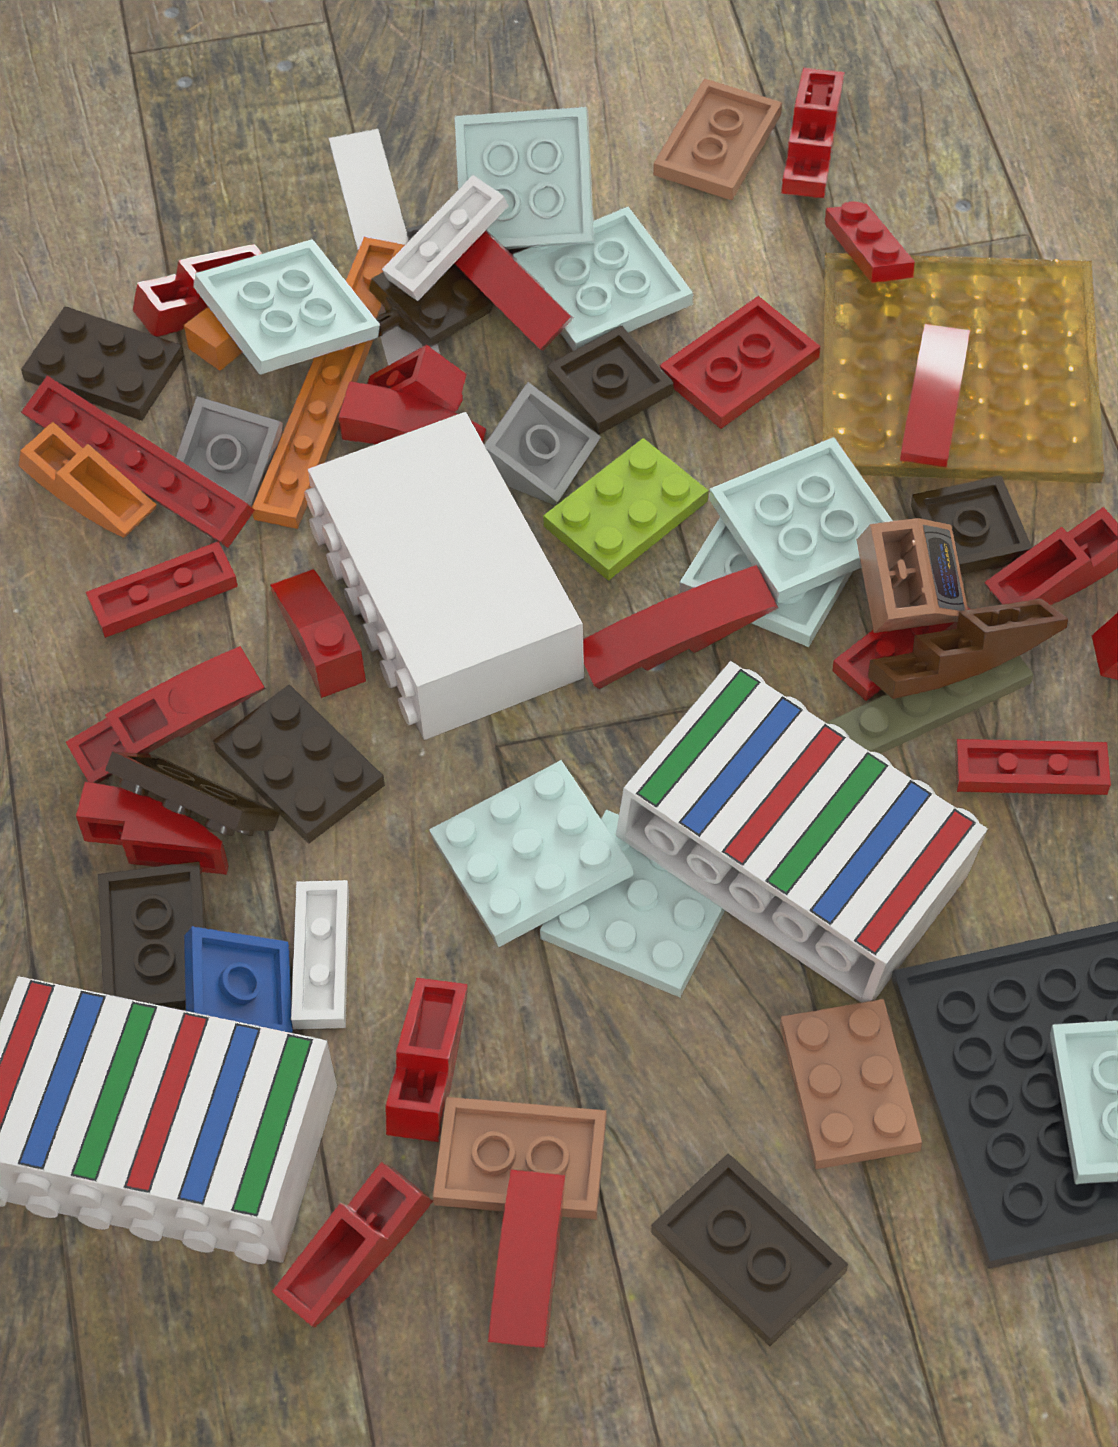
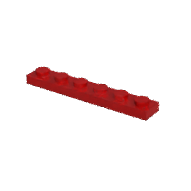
M46 376L21 411L24 416L43 429L54 422L82 448L89 444L146 496L217 542L219 541L226 548H229L255 511L245 501L49 376Z

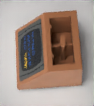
M920 518L870 524L856 539L874 633L958 622L959 611L968 610L951 525Z

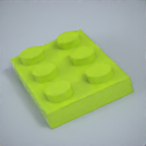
M642 438L544 514L543 524L549 532L609 581L707 503L709 490Z

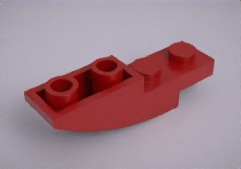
M239 646L196 665L105 714L107 718L65 743L87 781L99 783L113 775L105 771L112 752L149 754L178 736L180 738L186 736L266 688L242 647Z

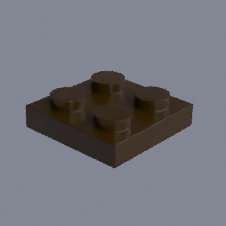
M622 325L547 365L548 378L598 435L673 395L674 382Z
M1002 475L912 494L910 506L915 518L952 526L961 575L1008 565L1032 548Z

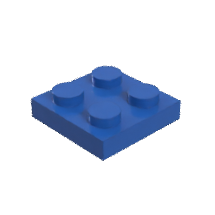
M192 926L184 935L186 1011L293 1033L289 942Z

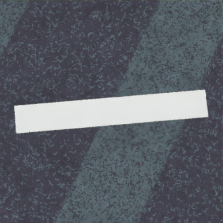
M378 129L329 138L357 249L359 250L364 237L406 245L408 243L407 232ZM395 327L381 336L388 365L423 347L412 334L400 327ZM438 344L433 345L431 348L440 354Z

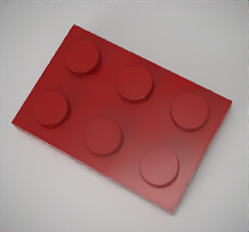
M757 296L660 364L659 367L674 382L673 389L722 429L819 359L821 346L760 296Z

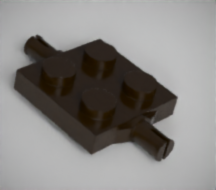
M455 263L418 301L389 281L384 272L371 279L368 289L383 304L386 311L375 318L380 324L378 337L383 336V334L395 327H400L412 334L423 346L427 344L429 347L489 314L494 305Z

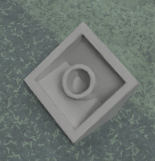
M527 382L484 446L509 487L555 506L601 436Z
M197 396L176 458L252 507L280 441L283 423Z

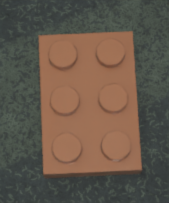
M704 78L654 161L653 175L733 200L779 120L782 112V102Z
M884 999L781 1016L780 1028L815 1170L921 1151L922 1140Z
M446 1097L433 1192L434 1206L504 1212L510 1170L513 1169L566 1175L562 1217L597 1220L607 1110Z

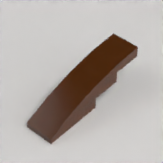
M1043 599L959 611L957 629L915 635L912 653L870 660L868 678L892 699L939 689L982 674L1028 652L1066 629L1068 618Z

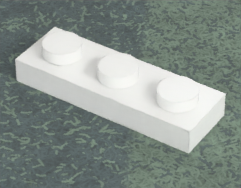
M472 175L382 269L386 278L418 301L508 207L505 197Z
M348 880L296 882L291 1013L293 1029L346 1028L349 920Z

